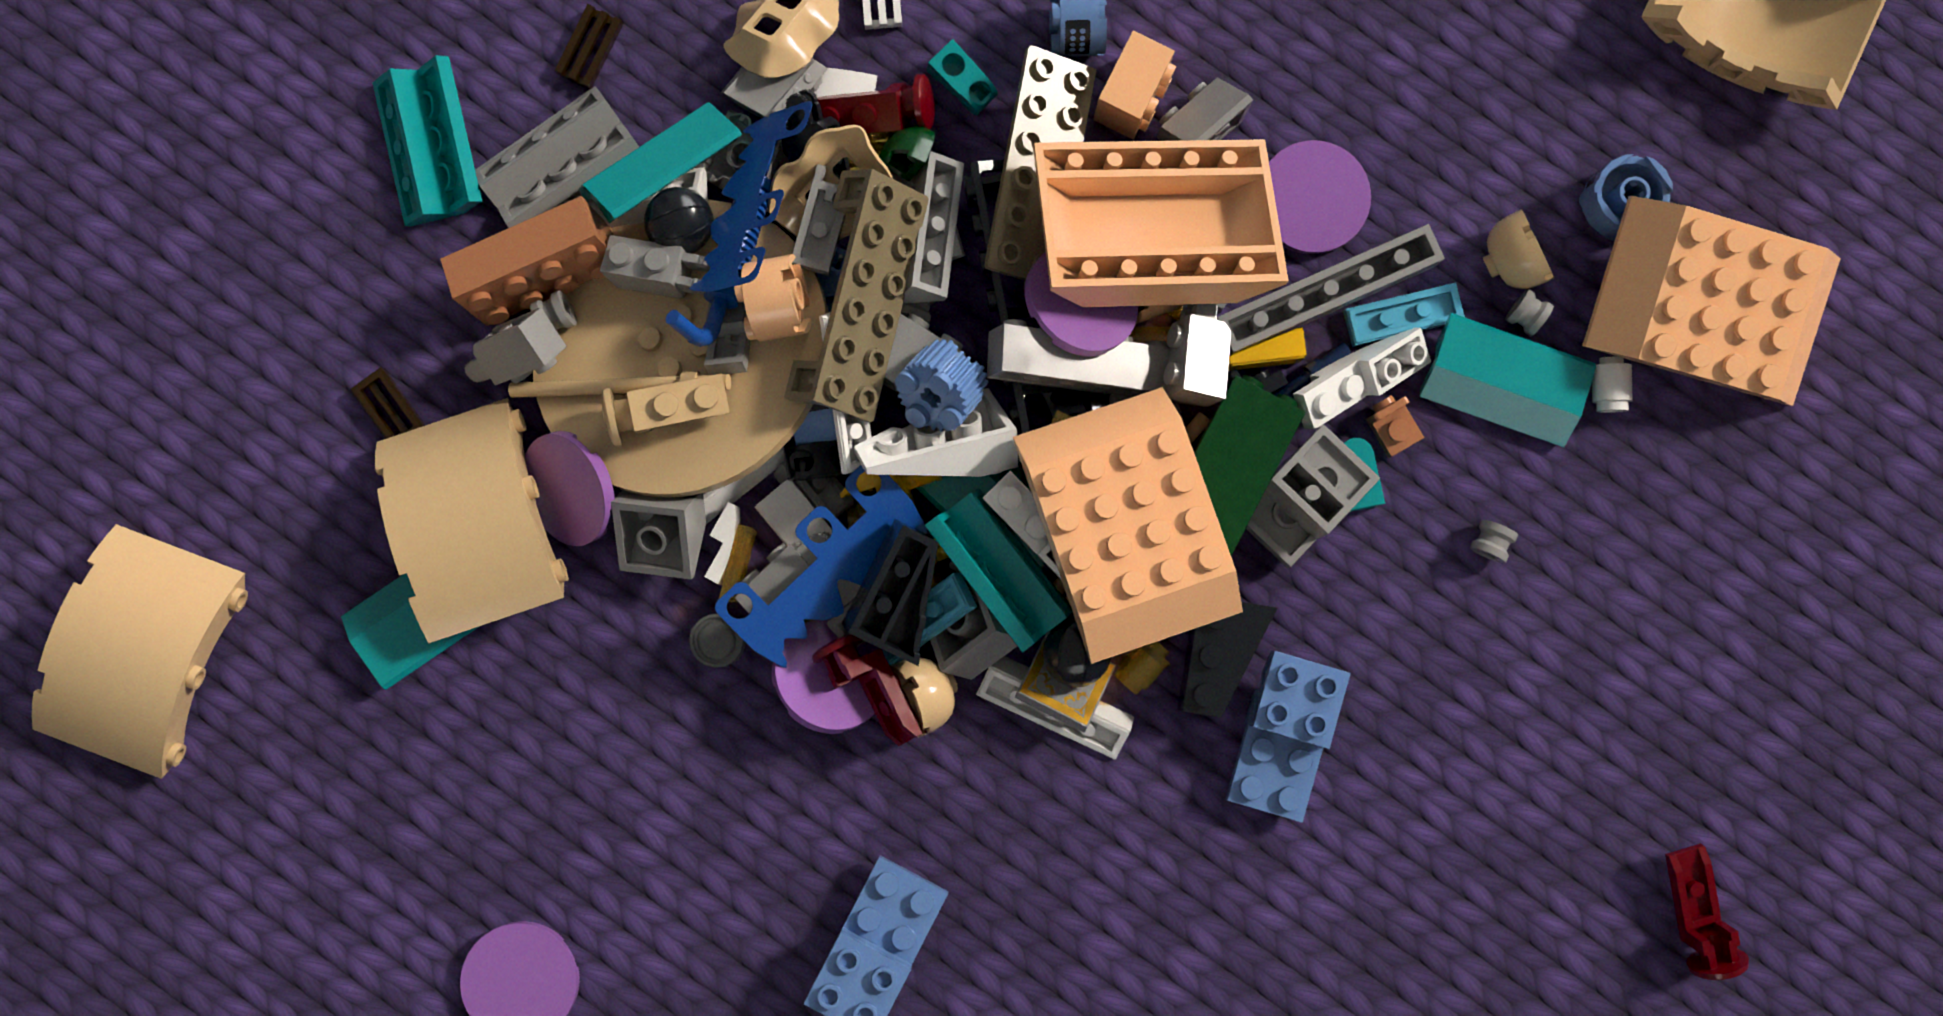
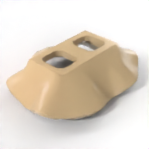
M757 0L744 3L740 6L737 13L734 34L725 41L724 49L734 61L748 71L763 78H777L795 73L803 69L811 61L816 49L838 27V0H802L794 9H788L776 3L777 0ZM764 17H769L782 23L772 35H766L754 29V27Z
M846 125L818 131L809 138L799 159L780 166L774 174L770 187V192L779 189L784 191L778 214L774 219L797 237L807 203L806 193L811 188L818 164L826 166V174L823 181L837 185L840 179L833 173V167L844 157L851 159L859 169L872 168L892 178L888 167L871 146L864 128L858 125ZM769 198L768 200L770 214L776 205L774 198ZM856 213L846 214L839 240L851 234Z

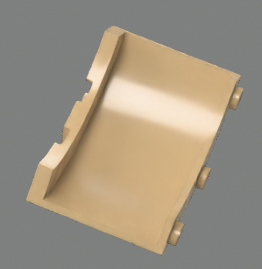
M1649 0L1641 17L1649 28L1665 43H1671L1674 40L1685 48L1682 56L1721 78L1764 94L1766 87L1788 93L1787 101L1837 110L1886 0Z
M508 398L376 443L375 471L378 475H382L385 485L377 489L385 531L398 574L407 573L415 596L408 598L428 644L564 598V582L569 580L567 569L561 558L557 560L555 558L535 501L536 498H539V490L533 476H529L523 447V431L527 430L524 417L519 409L513 410Z
M116 524L87 560L88 564L92 565V568L81 585L75 582L72 584L52 625L38 667V671L45 673L42 690L37 689L33 692L32 729L162 779L172 766L176 767L180 764L185 755V729L195 690L201 686L205 678L206 669L204 667L221 633L234 613L241 611L247 601L248 591L245 590V573Z

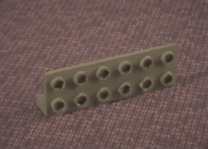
M1033 45L1025 50L984 264L988 270L1023 280L1022 292H1025V282L1029 270L1039 257L1046 252L1033 145L1034 143L1083 142L1097 70Z
M872 168L841 172L832 209L843 214H856L819 360H793L784 399L794 403L823 405L865 422L874 421L905 297L903 293L906 289V280L912 256L915 252L919 228L923 225L929 201L926 195Z

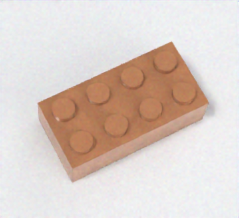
M580 196L447 255L440 260L452 299L486 326L496 325L505 322L511 315L525 309H530V304L537 300L545 301L550 299L551 294L560 290L564 294L575 291L579 285L588 281L605 278L600 272V267L609 237L613 235V232L604 219Z

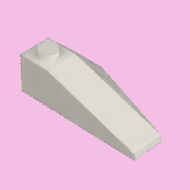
M989 388L982 390L984 395L981 402L955 430L946 431L944 429L940 432L938 428L934 431L931 426L916 428L912 424L902 429L891 427L855 445L854 452L866 474L982 477L1018 467V453L1013 441V437L1017 436V429Z

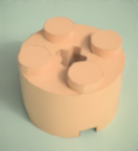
M794 254L763 259L759 273L753 281L734 286L738 302H744L747 316L744 317V329L749 340L757 339L763 342L810 332L811 317L805 319L803 317L804 307L810 306L808 288L800 263L792 265L796 258ZM757 261L744 263L741 269V278L748 276L754 270Z

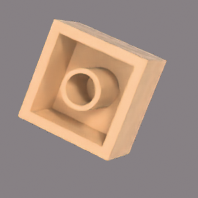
M1133 30L1098 99L1094 121L1133 140L1139 129L1146 132L1159 103V100L1155 97L1157 96L1161 99L1164 97L1177 67L1171 64L1175 51Z

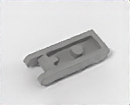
M818 164L792 253L796 257L792 265L800 263L801 268L804 270L829 276L846 214L832 209L838 185L823 181L826 174V166Z

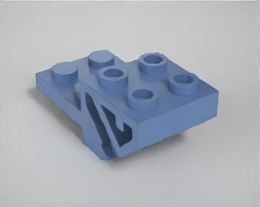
M1270 651L1261 672L1260 687L1254 691L1244 722L1246 724L1225 798L1227 801L1303 823L1323 747L1330 749L1351 673L1278 651Z
M880 855L805 999L804 1005L825 1016H888L949 891Z

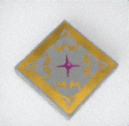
M1047 632L1015 698L1085 732L1116 664L1110 662L1105 674L1098 681L1088 686L1070 687L1059 683L1050 675L1043 659L1044 641L1049 633Z

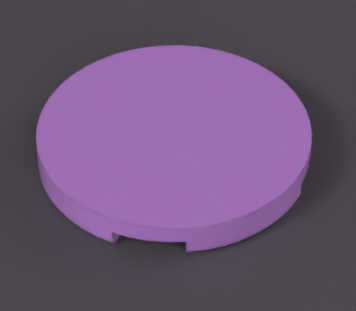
M1310 140L1292 144L1281 150L1270 160L1269 166L1283 247L1300 254L1326 253L1341 248L1360 231L1369 214L1371 189L1363 167L1352 154L1330 142Z
M1046 252L1032 265L1027 275L1025 300L1031 318L1035 317L1041 328L1052 338L1051 342L1064 351L1080 356L1103 355L1119 346L1134 329L1138 316V306L1081 307L1050 291Z
M555 431L533 441L526 452L525 460L528 474L533 476L539 490V498H536L535 501L544 528L554 538L571 546H583L600 539L607 532L610 510L612 509L611 501L615 500L610 475L598 453H591L585 445L577 440L576 434L567 431Z
M830 619L823 621L813 620L805 623L808 635L806 639L786 638L784 640L783 654L787 660V668L773 662L772 683L780 700L789 711L788 714L795 721L813 731L839 734L864 724L875 712L859 679L834 689L824 662L813 663L812 655L827 643L838 638L826 624ZM865 641L857 650L862 657L878 650V647Z
M516 921L499 926L481 937L466 956L460 977L461 997L469 1016H567L574 1006L578 995L580 974L579 967L576 965L569 947L563 941L564 939L549 927L528 921Z

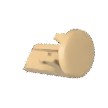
M722 373L626 392V399L616 401L613 399L611 388L604 389L602 392L604 421L608 435L615 446H622V432L634 430L637 434L652 431L654 428L730 413Z

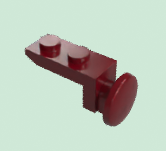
M916 74L912 86H907L906 82L893 83L881 91L817 97L819 98L818 102L820 103L823 117L832 116L840 122L841 127L846 125L861 126L866 133L899 131L912 119H916L918 127L931 129L934 123V93L931 82L925 74Z
M847 634L818 649L812 655L813 663L824 662L834 689L859 679L885 735L895 744L901 746L922 734L918 725L917 715L909 707L901 691V683L896 674L892 672L881 648L861 657L856 645L864 640Z
M1700 843L1665 854L1680 940L1696 950L1687 958L1686 963L1689 971L1693 975L1707 980H1726L1743 974L1749 967V957L1744 951L1737 949V946H1741L1738 931L1721 919L1712 862L1706 847Z

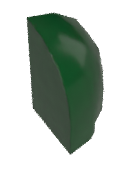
M917 126L899 130L885 142L879 158L891 172L910 181L926 163L934 142L935 132Z

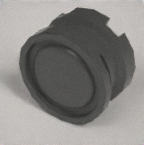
M718 614L707 615L698 620L692 628L689 638L690 649L694 657L703 665L713 668L729 666L738 661L745 652L747 645Z

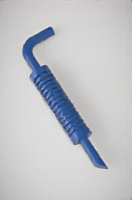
M777 141L775 143L759 195L770 192L772 181L769 178H767V174L769 171V167L772 161ZM733 199L731 207L736 203L735 199ZM769 199L764 201L757 211V218L759 220H763L765 217ZM762 226L746 231L740 252L755 248ZM753 255L747 257L741 263L738 269L739 277H741V269L744 263L751 262ZM734 286L714 292H704V298L711 303V307L702 329L697 328L677 310H672L667 314L666 323L687 339L689 343L697 347L710 345L717 339L721 331L726 309H734L739 304Z

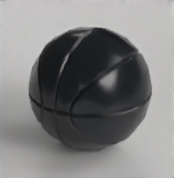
M672 187L659 192L647 205L644 215V228L650 242H656L663 246H681L686 253L693 254L704 247L710 239V228L714 218L708 202L699 193L688 188Z
M1075 618L1060 622L1050 630L1044 641L1043 659L1046 668L1055 680L1064 685L1084 687L1095 683L1105 674L1110 664L1111 657L1093 664L1090 663Z

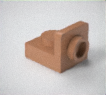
M1392 395L1373 405L1372 408L1375 414L1365 419L1388 458L1425 438L1405 406L1410 403L1406 396L1395 401Z

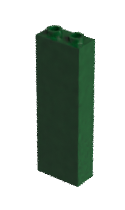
M1236 375L1229 382L1226 389V399L1219 401L1194 449L1196 460L1231 556L1306 413L1297 408L1299 404L1293 398L1284 394H1277L1275 396L1263 390L1264 385L1260 381L1247 375H1243L1242 378Z

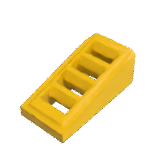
M1303 327L1293 329L1229 356L1228 371L1301 362L1307 355Z

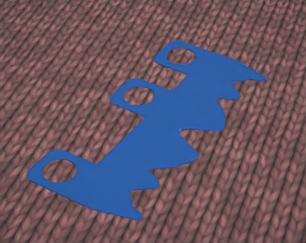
M811 101L771 113L769 117H763L743 130L744 133L750 134L753 138L750 145L739 154V158L745 160L746 163L733 174L722 191L724 196L735 199L736 203L712 222L710 228L711 236L718 244V247L705 256L704 260L709 265L710 270L700 281L694 283L689 288L691 291L714 292L749 283L757 277L765 255V248L757 247L740 252L747 230L770 224L778 214L784 191L779 189L759 195L776 141L797 135L804 130L812 109ZM797 110H804L805 115L800 125L793 130H787L786 123L789 117ZM769 198H774L776 205L772 213L767 218L759 220L757 218V211L761 204ZM755 255L757 257V264L754 270L746 277H739L738 269L741 263L747 257Z
M862 465L847 477L845 481L847 491L867 511L848 530L824 506L816 507L797 525L795 530L796 536L817 559L769 605L744 582L736 583L716 602L715 610L717 614L755 652L779 666L787 668V660L783 654L784 640L786 638L806 639L808 637L804 619L823 621L838 617L844 613L843 603L838 590V580L842 579L858 585L862 584L894 519L923 533H927L926 526L913 501L889 475H879L881 487L872 496L862 495L857 489V479L860 474L865 472ZM816 518H825L832 526L831 536L822 543L813 542L807 534L809 523ZM736 594H745L752 601L750 614L742 619L733 618L727 611L729 599Z

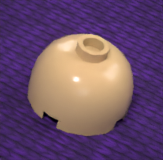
M1522 209L1508 215L1492 228L1487 239L1489 255L1484 256L1483 260L1492 278L1500 275L1501 279L1508 286L1516 289H1529L1554 279V276Z
M920 658L919 666L906 660L890 665L892 672L896 674L901 683V691L909 707L917 715L918 725L922 731V734L917 737H923L942 727L952 715L955 706L954 693L957 692L958 687L954 676L941 672L938 663L927 658Z

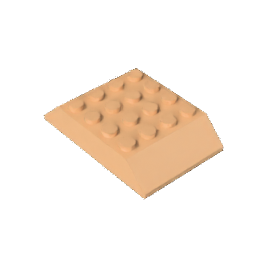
M1265 139L1034 143L1033 150L1050 291L1081 307L1238 303L1288 283Z
M1628 196L1582 346L1793 406L1841 258L1826 247L1690 206Z
M1163 387L1013 437L1091 664L1243 612L1233 560L1183 420Z

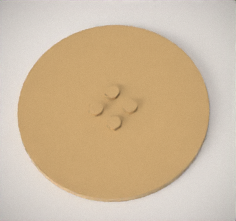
M708 200L714 220L730 209L732 203ZM771 222L762 226L755 248L764 247L765 255L763 259L792 254L795 242L781 228ZM644 223L611 227L614 236L650 241L647 237ZM711 236L705 246L693 254L706 256L717 248L718 244ZM753 255L751 262L757 261V257L755 255ZM802 269L810 300V305L805 306L803 309L804 319L811 317L810 332L763 342L757 339L750 340L747 372L729 374L731 377V388L725 391L730 413L654 428L652 431L637 434L634 430L622 432V446H615L608 435L605 425L602 395L537 397L543 419L550 432L567 431L576 434L577 440L585 445L591 453H598L608 470L613 487L634 494L662 498L686 497L725 487L747 476L772 458L792 438L813 404L794 403L784 399L793 360L818 361L822 349L823 340L819 316L829 312L824 290L816 272ZM692 270L691 278L702 279L707 272ZM606 277L593 279L579 285L575 291L565 294L574 309L577 325L571 328L562 327L557 330L567 347L555 357L558 362L552 368L541 374H537L533 370V382L680 376L682 372L699 371L702 375H709L704 366L708 346L697 347L689 343L687 339L667 324L665 320L670 311L677 310L697 328L702 329L706 322L709 302L706 301L702 294L686 292L685 297L679 299L617 288ZM612 394L614 401L627 398V394Z

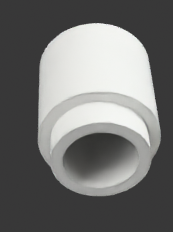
M1618 356L1599 358L1600 364L1596 365L1592 380V403H1596V412L1616 413L1629 411V402L1633 401L1632 364L1624 363V358Z

